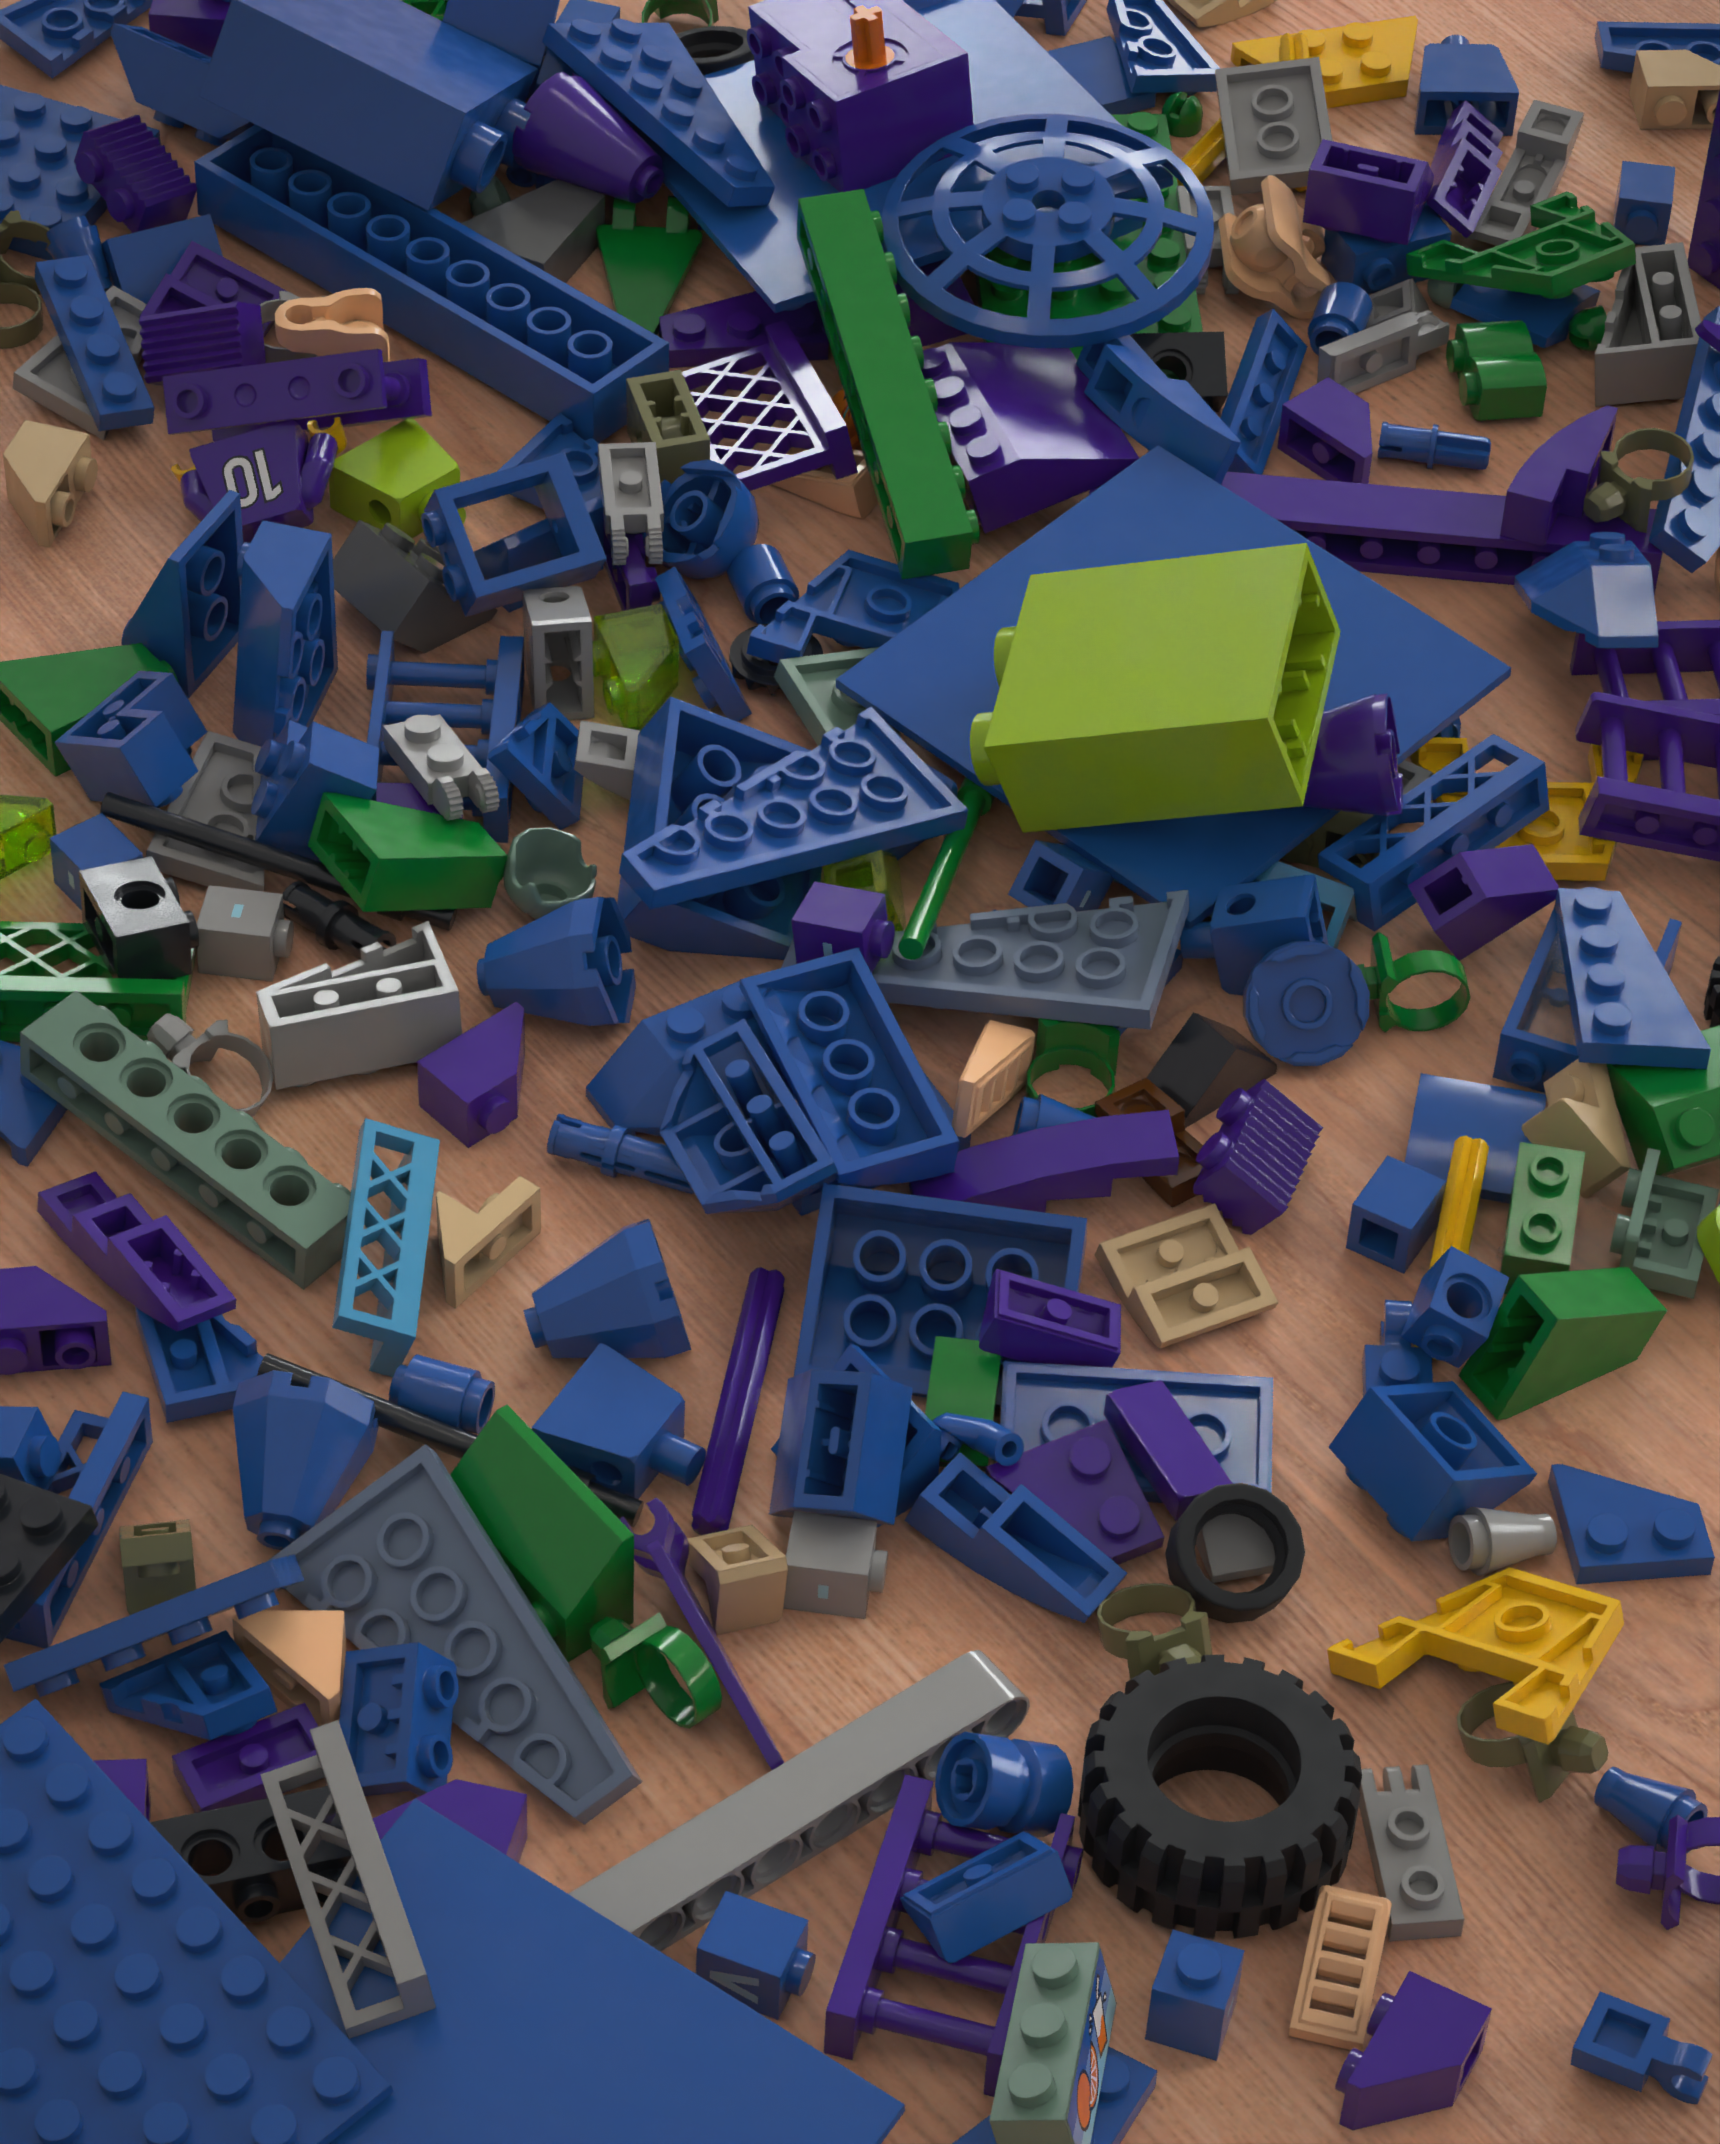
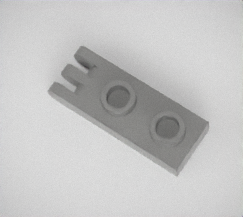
M1427 1764L1412 1765V1789L1406 1790L1400 1767H1384V1791L1378 1792L1372 1769H1361L1362 1779L1359 1808L1379 1897L1387 1898L1392 1903L1387 1928L1389 1942L1461 1936L1465 1919L1429 1766Z

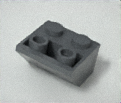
M359 520L333 559L334 590L381 631H394L395 641L427 653L492 620L498 611L496 608L465 617L459 600L453 601L449 597L442 575L445 564L438 547H431L428 541L422 538L414 545L415 541L410 536L389 523H386L381 530Z

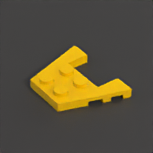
M1433 737L1411 755V761L1413 764L1431 771L1432 775H1434L1468 751L1467 738ZM1590 744L1588 763L1592 783L1547 782L1549 810L1495 848L1533 844L1555 880L1605 881L1617 842L1579 835L1578 819L1597 776L1603 777L1601 746ZM1626 751L1628 782H1637L1644 754ZM1468 792L1444 793L1435 800L1437 803L1457 802L1466 796Z
M1509 1567L1436 1599L1437 1612L1417 1621L1397 1616L1377 1625L1379 1638L1356 1648L1353 1647V1642L1347 1638L1333 1644L1327 1649L1332 1674L1377 1689H1381L1424 1655H1431L1456 1663L1460 1669L1465 1671H1481L1512 1681L1515 1686L1493 1702L1496 1728L1548 1745L1555 1740L1624 1626L1621 1600Z

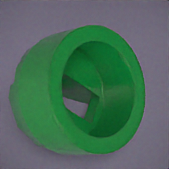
M1181 91L1170 95L1166 99L1161 113L1166 114L1169 135L1184 138L1198 134L1201 131L1203 119L1200 101L1193 95L1188 98L1187 94Z
M1602 305L1585 308L1576 313L1569 321V339L1575 347L1582 351H1596L1598 344L1602 342L1607 317Z

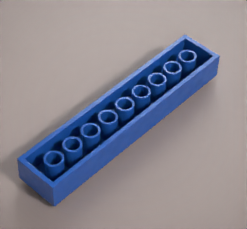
M257 125L252 126L194 161L198 215L211 214L215 225L332 294L354 288L375 289L382 297L383 324L548 421H551L561 412L573 422V431L585 441L593 438L600 443L627 425V378L669 372V342L437 209L433 208L428 211Z

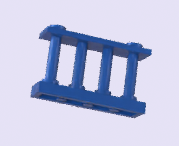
M382 631L379 654H368L367 690H374L367 743L379 748L377 783H386L382 782L384 765L398 766L385 749L383 726L405 722L409 717L415 715L434 716L440 714L451 728L481 729L482 735H490L489 740L478 739V745L465 746L481 767L486 768L490 776H493V780L498 787L499 807L496 811L482 813L468 796L462 798L464 810H472L473 817H483L484 829L495 842L508 843L514 784L488 760V753L521 722L525 683L524 637L500 636L498 660L487 659L486 665L395 661L394 631ZM394 685L485 689L486 695H494V699H483L482 705L392 701ZM376 792L370 800L376 801Z

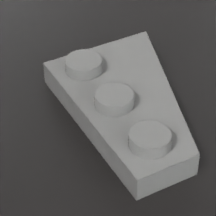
M112 286L105 293L138 367L143 358L142 353L144 351L141 346L143 338L139 333L142 327L138 321L140 314L147 304ZM57 334L14 372L13 389L100 439L105 440L109 430L98 431Z
M208 731L193 758V762L199 771L182 785L183 792L176 800L170 803L167 811L255 840L257 816L251 813V806L261 781V774L255 772V763L261 746ZM156 833L147 849L146 857L152 856L162 873L205 886L211 885L264 892V870L262 868Z

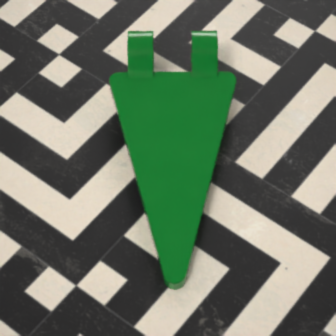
M668 196L666 228L636 226V203L614 198L612 225L602 224L596 229V239L614 310L657 335L659 332V317L668 314L702 246V233L699 230L689 229V212L675 196Z

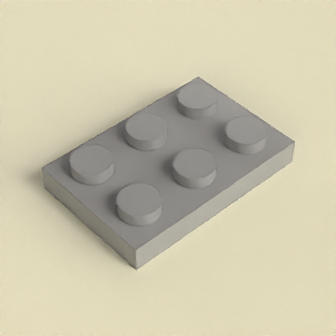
M1319 57L1215 69L1231 195L1262 192L1261 181L1268 175L1277 177L1289 188L1306 187L1309 168L1322 139L1332 141Z

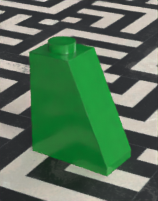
M142 643L1 661L0 721L56 777L71 770L56 746L55 741L138 671L173 673L177 682L178 679L169 663L165 660L159 661Z
M323 792L308 842L309 848L363 912L491 908L498 884L503 878V869L508 856L478 822L459 818L446 821L444 816L440 814L335 792Z
M1629 1267L1518 1275L1497 1311L1488 1339L1469 1357L1459 1373V1377L1497 1420L1508 1419L1636 1361L1668 1310Z

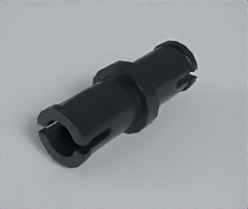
M302 881L293 882L283 892V900L296 906L292 908L283 903L284 918L292 920L315 933L316 940L330 950L340 948L360 960V949L375 942L379 944L383 942L390 947L396 945V938L391 932L382 930L360 917L358 910L344 900L334 902L311 889Z

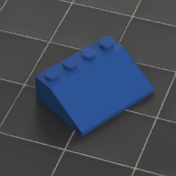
M670 696L638 734L624 852L671 824L680 826L688 824L697 818L698 810L701 806L713 799L719 803L725 802L734 796L737 785L796 750L805 752L811 750ZM822 866L653 910L648 908L621 876L617 905L630 937L667 951L784 960L793 940L791 919L814 881L821 882Z
M823 1183L794 1376L811 1369L831 1370L848 1346L853 1344L858 1346L891 1380L913 1388V1396L927 1397L935 1337L979 1340L991 1279L996 1269L1072 1291H1080L1087 1240V1218ZM1001 1357L996 1407H1001L1003 1361H1021Z

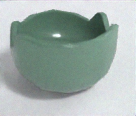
M551 827L528 828L513 838L503 869V880L509 898L522 912L538 919L574 900L593 898L597 866L595 864L587 866L584 862L579 838L573 834Z

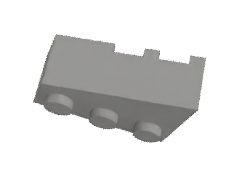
M1683 242L1635 247L1636 264L1621 270L1615 289L1613 308L1611 312L1608 311L1605 321V333L1601 344H1598L1595 352V407L1684 398L1699 339L1695 328L1701 323Z

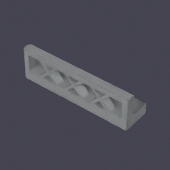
M336 1720L310 1729L317 1755L260 1774L345 2030L350 2039L435 2009L436 2005L420 1953L339 1721ZM325 1778L330 1795L316 1819L287 1808L282 1792ZM336 1813L342 1830L330 1826ZM295 1829L307 1833L301 1845L299 1844ZM321 1840L347 1849L351 1853V1858L337 1882L308 1871L307 1864ZM357 1876L364 1893L351 1888ZM316 1891L329 1896L322 1909ZM343 1902L369 1912L373 1917V1921L359 1946L332 1936L329 1933L328 1928ZM379 1940L386 1957L373 1952ZM337 1955L350 1960L344 1973ZM365 1966L393 1977L399 1996L357 2011L355 2010L350 1992Z

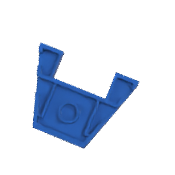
M847 550L808 583L806 593L796 602L788 600L776 610L775 619L766 627L760 624L752 630L746 654L779 663L780 659L802 657L813 633L832 638L843 646H858L865 649L880 647L960 589L959 583L934 575L902 580L897 564Z

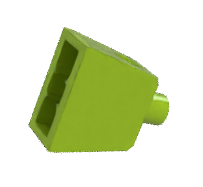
M414 419L404 420L335 459L329 478L330 508L357 523L361 520L381 530L386 523H389L411 538H414L424 532L421 517L425 513L424 509L433 491L460 483V469L457 462ZM464 508L457 509L464 524L466 511Z

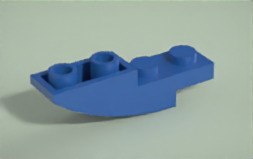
M1130 335L1083 347L1076 365L1089 379L1084 393L1102 412L1149 451L1159 445L1214 481L1222 484L1241 441L1186 380L1169 379Z

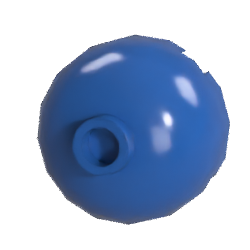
M709 459L689 462L680 467L685 474L678 477L672 484L666 479L660 483L664 509L662 564L668 569L675 566L681 575L692 579L720 577L727 573L734 558L743 549L752 546L756 541L759 518L755 498L737 475L725 465ZM642 532V536L644 539L646 537V532Z

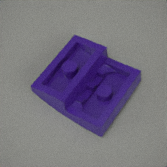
M191 241L171 275L165 274L140 314L139 319L141 316L231 302L259 305L265 301L279 299V291L286 290ZM275 321L262 324L263 338L267 335Z

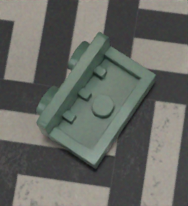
M1648 1148L1642 1171L1629 1168L1621 1206L1632 1208L1633 1210L1631 1216L1618 1214L1609 1252L1621 1254L1619 1267H1629L1647 1288L1694 1299L1704 1258V1253L1697 1239V1226L1702 1219L1715 1209L1719 1189L1656 1175L1661 1151Z

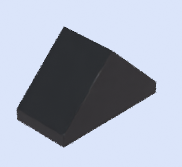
M1193 1012L1147 1078L1185 1110V1128L1218 1109L1234 1090L1242 1088L1247 1091L1261 1080H1266L1276 1074L1277 1064L1235 1029Z

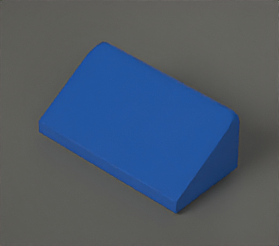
M1023 1831L903 1894L904 1896L900 1900L905 1911L938 1955L946 1962L954 1963L1069 1902L1072 1898V1889L1058 1851L1028 1832Z

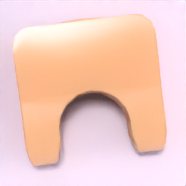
M1268 175L1261 181L1264 204L1248 207L1238 217L1231 213H1226L1218 220L1225 274L1229 281L1243 293L1255 299L1273 302L1295 318L1310 319L1313 316L1321 292L1331 284L1327 271L1315 261L1325 252L1323 230L1321 226L1303 223L1304 209L1297 204L1291 189L1277 177ZM1302 235L1310 238V240L1305 244L1303 242ZM1301 282L1307 287L1315 288L1318 291L1310 297H1300L1292 292V288L1296 283Z
M354 288L342 290L326 297L292 299L281 304L274 314L276 338L280 345L291 352L326 356L381 349L383 362H391L389 337L383 329L382 297L375 289Z

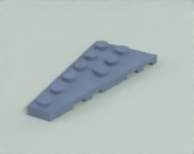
M1188 890L1166 892L1167 902L1133 905L1132 896L1109 898V908L1077 912L1074 907L1067 903L971 913L970 923L937 927L935 923L922 956L915 960L906 959L900 954L898 946L904 931H895L894 943L889 956L886 959H880L872 975L887 1003L1151 1030L1189 912ZM794 940L791 942L781 968L796 964Z
M426 1444L268 1560L295 1554L305 1581L284 1589L310 1610L344 1611L346 1638L360 1650L419 1642L453 1661L457 1668L456 1676L459 1693L457 1701L453 1705L452 1721L584 1825L642 1783L641 1778L438 1454Z

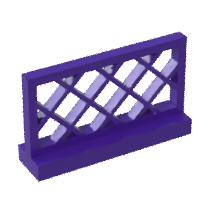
M786 320L764 326L768 343L682 372L689 390L708 386L704 393H690L710 438V460L725 465L732 472L738 465L753 467L736 474L749 491L829 465L836 480L858 473L847 425ZM764 366L756 376L742 374L743 372ZM728 389L742 391L737 398L723 396ZM761 394L776 395L771 402L756 400ZM709 411L723 413L718 420L704 418ZM742 416L757 417L752 424L738 423ZM776 420L791 422L786 429L771 427ZM723 438L738 440L733 447L718 445ZM757 442L772 444L767 451L752 450ZM791 447L809 449L794 455L786 454Z

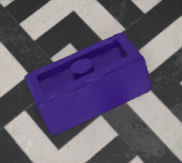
M996 1269L992 1275L980 1329L979 1348L989 1353L1026 1363L1112 1368L1121 1354V1304Z
M1162 1380L1120 1388L1106 1395L1103 1415L1175 1521H1178L1195 1497L1217 1485L1233 1484Z

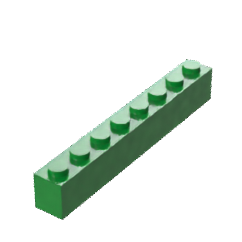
M864 189L799 198L797 240L901 578L903 580L969 569L972 545L979 544L980 541L978 519L973 509H965L963 499H965L966 490L960 465L952 466L949 456L951 455L952 447L949 428L945 421L938 422L935 412H937L938 401L935 384L932 378L924 379L921 369L924 367V355L921 340L918 335L910 336L908 330L910 326L909 304L905 293L897 294L894 286L897 283L894 256L891 251L884 252L881 245L884 241L881 215L878 210H870Z

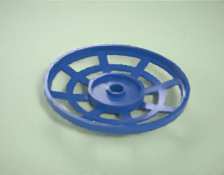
M1059 113L1022 114L995 118L964 127L937 140L918 153L902 169L888 191L882 212L884 231L883 251L892 252L896 264L897 282L901 289L920 308L944 324L969 335L1005 345L1029 348H1073L1100 344L1131 335L1160 321L1178 308L1198 287L1209 266L1214 244L1213 209L1205 188L1191 168L1171 150L1150 137L1119 124L1091 117ZM1023 132H1031V133H1024V134H1017V135L1007 136V137H1004V138H1000V139H997V140L990 141V142H988V143H986V144H984V145L975 144L976 142H979V141H982V140H986V139H989V138H993V137H996V136L1016 134V133H1023ZM1078 134L1090 135L1093 137L1113 141L1136 151L1126 153L1123 150L1115 146H1112L1108 143H1105L1103 141ZM1043 144L1042 157L1025 159L1015 163L997 154V152L1018 146ZM1065 146H1076L1091 150L1110 159L1089 167L1080 162L1065 159ZM947 154L959 157L943 174L936 186L934 195L901 202L902 195L907 187L926 168ZM974 165L994 175L982 191L952 193L958 180ZM1162 165L1172 173L1195 200L1197 217L1165 208L1160 187L1146 168ZM1130 173L1142 187L1147 203L1116 198L1108 181ZM1043 207H1053L1058 209V211L1043 212L1038 209ZM982 209L981 221L984 230L968 242H964L953 227L949 212ZM932 214V223L937 238L951 256L927 277L916 266L905 249L899 230V221ZM1115 217L1146 222L1137 239L1124 251L1109 239L1114 227ZM1163 227L1195 236L1194 245L1183 265L1168 281L1157 289L1136 266L1154 249L1162 234ZM998 247L1014 257L1031 261V272L1003 266L984 256ZM1090 253L1096 255L1103 262L1082 270L1053 273L1054 263L1075 260ZM968 269L974 274L994 283L1016 289L1029 290L1027 318L1005 315L980 308L953 296L945 289ZM1116 277L1136 299V301L1126 306L1100 314L1068 319H1050L1052 292L1084 289L1108 282Z

